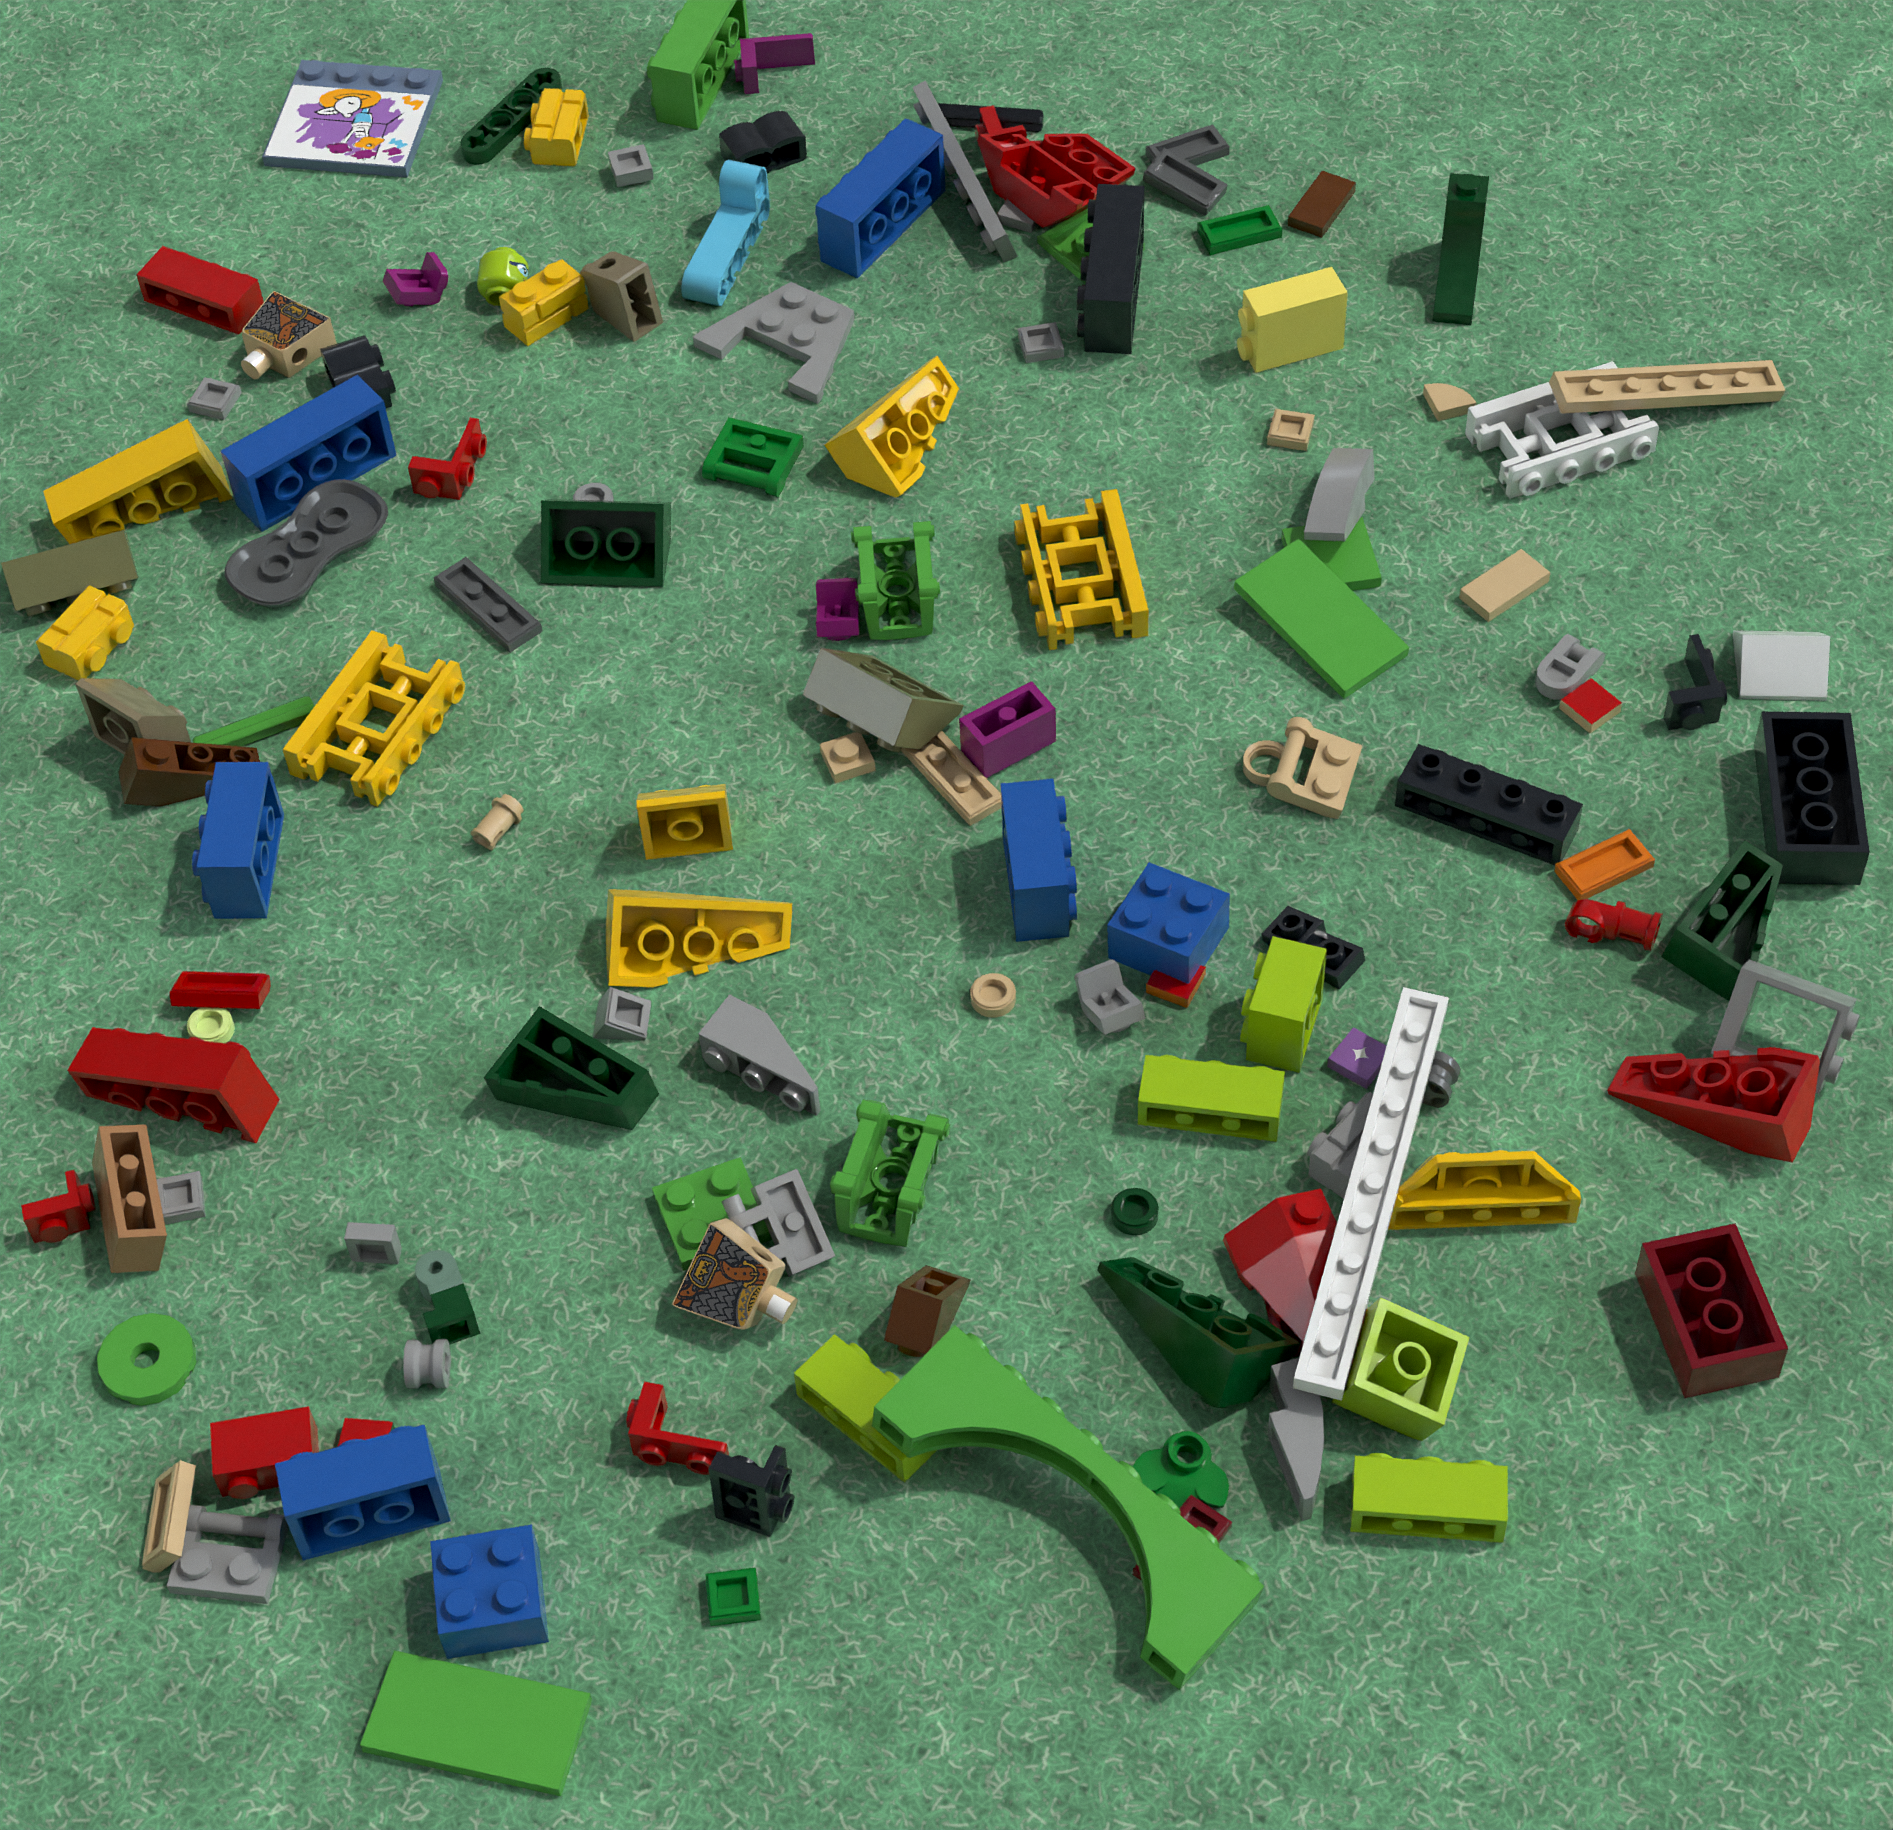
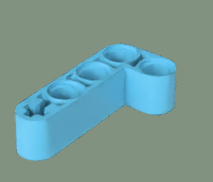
M726 160L723 164L719 178L721 205L684 272L681 285V293L684 299L716 306H722L737 278L734 277L735 272L742 269L750 253L747 251L749 246H754L763 229V226H760L762 221H767L769 217L770 198L765 167Z

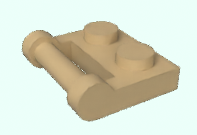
M1293 717L1288 721L1285 730L1287 740L1277 771L1269 778L1267 792L1282 801L1326 817L1338 819L1345 804L1362 745L1314 728L1312 723L1305 718ZM1305 746L1313 749L1314 752L1304 783L1300 785L1295 783L1293 775L1302 747Z

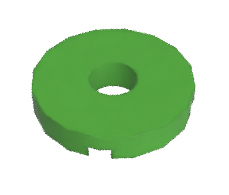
M155 1313L133 1316L115 1326L104 1338L97 1355L98 1373L108 1392L117 1399L119 1397L122 1400L129 1401L130 1404L139 1406L160 1403L177 1394L186 1384L185 1380L192 1371L193 1373L196 1365L195 1344L185 1326L171 1316ZM148 1350L159 1352L158 1360L153 1365L146 1368L134 1365L136 1358L141 1353Z

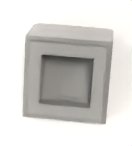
M610 987L598 1001L593 1038L645 1040L647 1037L651 1001Z

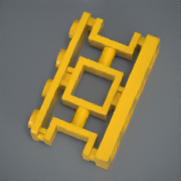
M1118 490L1101 491L1100 503H1094L1093 498L1085 499L1084 515L1048 520L1044 505L1036 506V512H1030L1028 503L1020 504V520H1014L1015 539L1017 545H1025V550H1021L1023 574L1032 575V580L1028 581L1029 600L1031 606L1039 605L1040 611L1035 612L1038 637L1046 636L1049 650L1057 649V640L1064 639L1065 644H1073L1074 627L1112 622L1115 637L1124 636V630H1130L1132 638L1148 636L1149 610ZM1098 521L1103 523L1109 547L1108 551H1106L1103 537L1080 540V538L1098 536ZM1035 530L1039 531L1042 544L1064 541L1062 543L1046 545V560L1041 559ZM1091 561L1097 562L1100 575L1062 580L1059 566ZM1113 581L1118 582L1125 612L1121 611L1118 598L1095 601L1096 598L1113 596ZM1049 590H1053L1056 604L1079 602L1078 604L1060 606V621L1057 622Z
M372 630L282 749L290 775L305 780L309 774L311 780L318 782L326 770L332 767L353 775L350 781L354 795L360 798L367 795L370 804L378 807L386 795H392L395 792L400 781V775L408 764L412 765L418 760L422 745L428 736L439 731L443 723L444 714L452 703L457 704L462 699L465 691V682L462 678L459 663L450 660L446 665L445 661L438 659L428 673L405 666L406 660L402 646L394 644L390 647L386 635ZM382 675L385 681L394 684L390 690L375 685ZM411 690L424 695L419 704L416 699L407 696ZM373 707L397 715L384 733L360 725ZM337 735H339L340 740L350 743L346 750L331 745ZM367 750L381 755L375 764L373 760L362 757Z

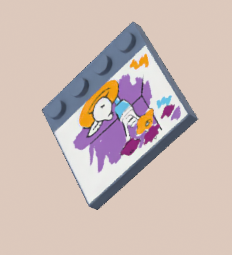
M301 60L263 153L264 166L408 177L443 82L442 71L385 65L375 66Z

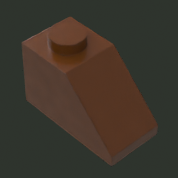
M925 1265L897 1286L884 1341L898 1345L897 1349L901 1353L913 1357H923L949 1331L971 1279Z

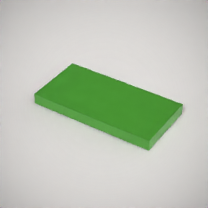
M1299 538L1234 582V590L1344 699L1408 656L1410 647Z
M394 1650L360 1747L364 1753L561 1797L592 1698L590 1693Z

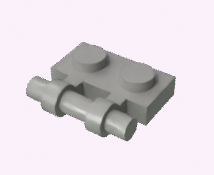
M798 1169L754 1186L751 1191L758 1206L746 1211L739 1194L721 1201L729 1220L733 1221L758 1242L759 1239L752 1225L762 1220L765 1221L775 1246L768 1248V1250L784 1262L788 1277L835 1257Z

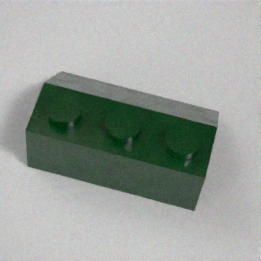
M541 500V583L664 586L671 542V502Z

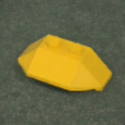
M1498 1150L1489 1153L1461 1154L1449 1152L1432 1155L1399 1186L1388 1230L1576 1223L1581 1195L1575 1186L1535 1151L1508 1152Z

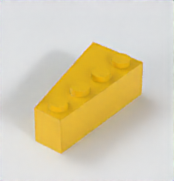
M188 419L43 491L52 522L69 544L124 530V525L131 522L148 524L159 521V514L183 508L184 513L200 508L199 502L218 497L219 503L233 499L221 465Z

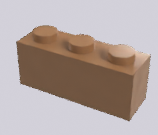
M146 1124L99 1126L92 1166L111 1273L159 1271L167 1234Z

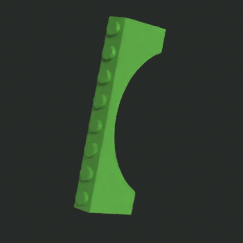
M954 1325L874 1406L872 1427L908 1458L929 1451L953 1447H988L1006 1450L1031 1457L1053 1467L1089 1492L1115 1521L1126 1538L1139 1566L1146 1611L1145 1633L1140 1658L1177 1689L1180 1690L1258 1603L1264 1585L1259 1582V1577L1253 1568L1241 1560L1234 1561L1223 1552L1217 1539L1208 1530L1199 1526L1195 1528L1180 1515L1179 1508L1170 1498L1160 1493L1156 1495L1142 1483L1138 1472L1131 1465L1124 1461L1117 1462L1103 1450L1099 1439L1093 1433L1083 1428L1080 1430L1065 1418L1063 1410L1055 1401L1046 1396L1042 1398L1027 1386L1025 1378L1017 1369L1006 1364L1003 1366L989 1354L985 1343L972 1333L966 1335Z

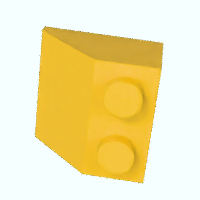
M726 784L702 785L694 788L658 790L638 794L636 805L646 860L733 850Z

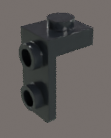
M1699 634L1689 635L1684 658L1695 687L1668 692L1663 717L1668 730L1680 728L1695 730L1704 724L1719 722L1722 706L1727 704L1726 686L1722 680H1717L1714 673L1712 652L1709 648H1704Z

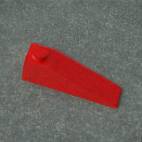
M1776 1047L1757 1048V1055L1731 1056L1729 1050L1713 1051V1057L1686 1059L1682 1053L1626 1056L1607 1091L1609 1095L1748 1154L1793 1163L1811 1128L1820 1060L1818 1055Z

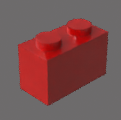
M309 1406L210 1423L212 1473L222 1497L230 1496L235 1499H247L255 1496L260 1490L278 1488L275 1463L287 1461L299 1453L319 1452L318 1428Z

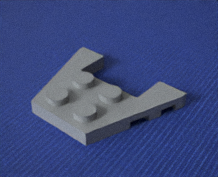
M790 282L697 333L693 337L694 347L723 359L745 336H749L805 362V364L788 381V389L790 392L818 404L823 397V390L827 380L831 378L838 354H841L854 323V310Z

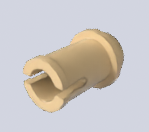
M503 794L501 798H494L491 803L492 809L470 833L474 836L473 839L476 843L489 850L495 848L497 842L513 823L519 824L522 820L521 814L524 809L510 795Z

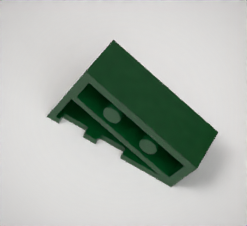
M1744 840L1676 928L1661 957L1730 1001L1741 967L1749 959L1758 962L1760 950L1764 945L1765 930L1773 908L1783 864Z
M540 1006L483 1077L498 1101L633 1130L659 1096V1092L647 1069Z

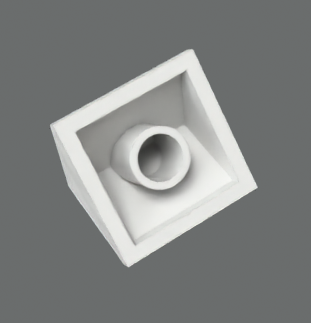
M1733 630L1739 699L1826 701L1830 636L1820 632Z

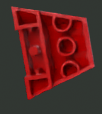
M1087 133L1044 134L1043 141H1030L1021 134H1011L1010 141H995L990 134H979L978 144L994 193L1005 201L1008 199L1042 228L1068 220L1088 208L1089 199L1096 200L1098 184L1124 185L1134 175L1136 169Z

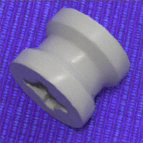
M437 1339L433 1344L423 1345L418 1340H407L403 1361L406 1388L418 1389L422 1384H433L436 1388H448L451 1368V1352L448 1340Z

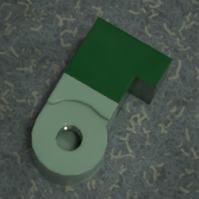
M442 1250L429 1251L422 1255L415 1265V1275L422 1296L434 1306V1310L423 1313L432 1344L437 1339H447L450 1345L479 1335L480 1330L454 1257Z

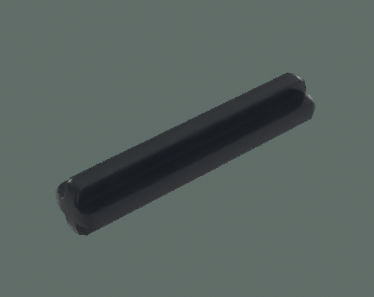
M938 103L949 126L975 128L976 124H980L979 108L987 107ZM995 107L1002 129L1023 125L1026 131H1042L1044 114L1041 109Z

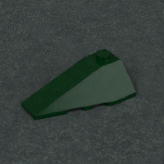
M1128 1257L1101 1261L1099 1263L1097 1271L1184 1384L1200 1394L1203 1402L1212 1407L1227 1408L1229 1405L1252 1401L1270 1382L1271 1366L1289 1361L1298 1352L1300 1343L1267 1320L1253 1313L1248 1314L1246 1320L1223 1310L1225 1300L1210 1294L1206 1297L1197 1293L1183 1291V1280L1139 1259Z

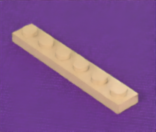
M1772 360L1555 371L1549 381L1561 414L1776 402L1781 400L1786 391Z

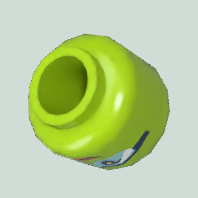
M498 247L485 253L479 261L477 278L479 293L489 304L500 306L499 296L511 290L517 283L528 279V262L523 256L509 247Z

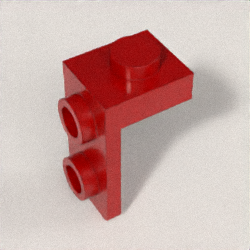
M470 417L451 461L412 456L408 465L413 493L421 494L426 498L442 497L460 500L465 486L470 487L473 483L475 475L474 465L477 458H483L486 452L487 438L481 432L478 418Z
M644 1382L639 1399L633 1398L627 1412L626 1425L627 1428H630L628 1436L633 1455L638 1456L640 1460L650 1465L662 1466L666 1462L686 1465L689 1470L695 1473L709 1475L708 1468L716 1452L729 1456L727 1444L720 1441L662 1431V1424L668 1408L664 1386Z

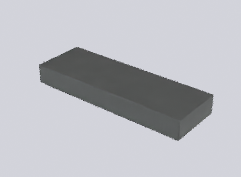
M467 557L433 578L435 586L509 653L543 631L542 625L537 619Z

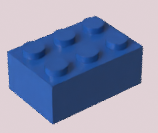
M216 762L213 780L206 782L205 798L208 807L206 815H201L199 819L201 845L200 850H194L193 874L194 876H200L202 899L204 903H209L214 919L267 918L284 819V811L268 762Z
M1054 778L1001 783L1002 837L1016 942L1069 937V920H1077L1075 898L1077 883L1075 867L1071 866L1069 858L1072 857L1070 832L1066 831L1065 823H1063L1067 822L1064 796H1056Z
M425 1424L416 1427L401 1426L382 1436L366 1440H348L336 1448L317 1453L303 1452L292 1456L287 1461L275 1463L284 1517L303 1561L451 1521L440 1469Z

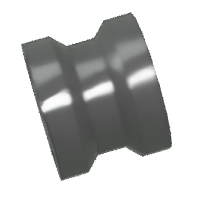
M1437 1050L1435 1052L1422 1100L1423 1104L1440 1108L1449 1103L1452 1095L1450 1085L1457 1082L1461 1068L1458 1062L1446 1053Z

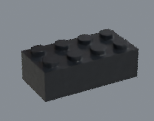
M1098 184L1096 200L1089 199L1087 221L1088 223H1093V227L1085 228L1084 252H1089V255L1082 257L1080 280L1086 281V284L1078 286L1077 310H1084V313H1079L1077 337H1084V352L1132 353L1144 247L1145 186Z
M1762 711L1755 737L1754 751L1766 854L1783 864L1778 884L1860 885L1870 851L1851 713Z

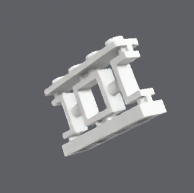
M1612 361L1587 370L1612 369L1618 367ZM1547 382L1469 407L1465 435L1472 445L1477 443L1476 447L1480 452L1499 446L1508 459L1501 462L1499 480L1502 484H1507L1506 495L1511 499L1523 494L1526 496L1533 495L1540 489L1557 483H1570L1578 476L1587 473L1606 471L1615 464L1630 459H1643L1650 453L1655 452L1659 426L1655 421H1651L1647 415L1628 420L1622 410L1599 411L1598 414L1589 416L1587 412L1561 414L1550 384ZM1571 423L1580 436L1556 444L1547 430ZM1610 427L1613 434L1604 436L1600 430ZM1524 428V433L1527 437L1517 440L1512 432ZM1538 451L1541 457L1530 460L1527 453Z

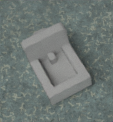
M1108 960L1075 974L1074 979L1082 1011L1104 1035L1124 1031L1131 1024L1145 1019L1142 1002L1123 985L1119 964L1115 960Z

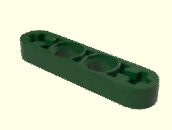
M539 68L531 72L462 137L460 145L464 160L470 164L481 165L488 163L531 123L532 104L539 103L544 88L561 89L562 91L559 72L553 68ZM522 103L531 104L530 107L524 109L515 108ZM500 124L509 125L508 128L502 130L492 129Z

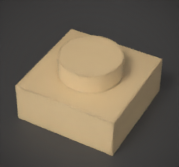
M851 733L820 744L821 755L835 784L876 771L875 761L861 733Z

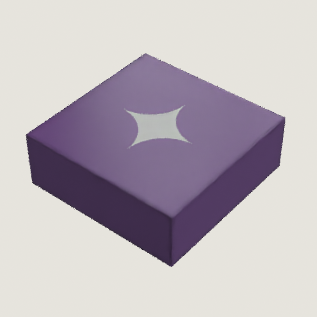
M1353 1027L1328 1058L1327 1067L1367 1089L1380 1072L1387 1046Z

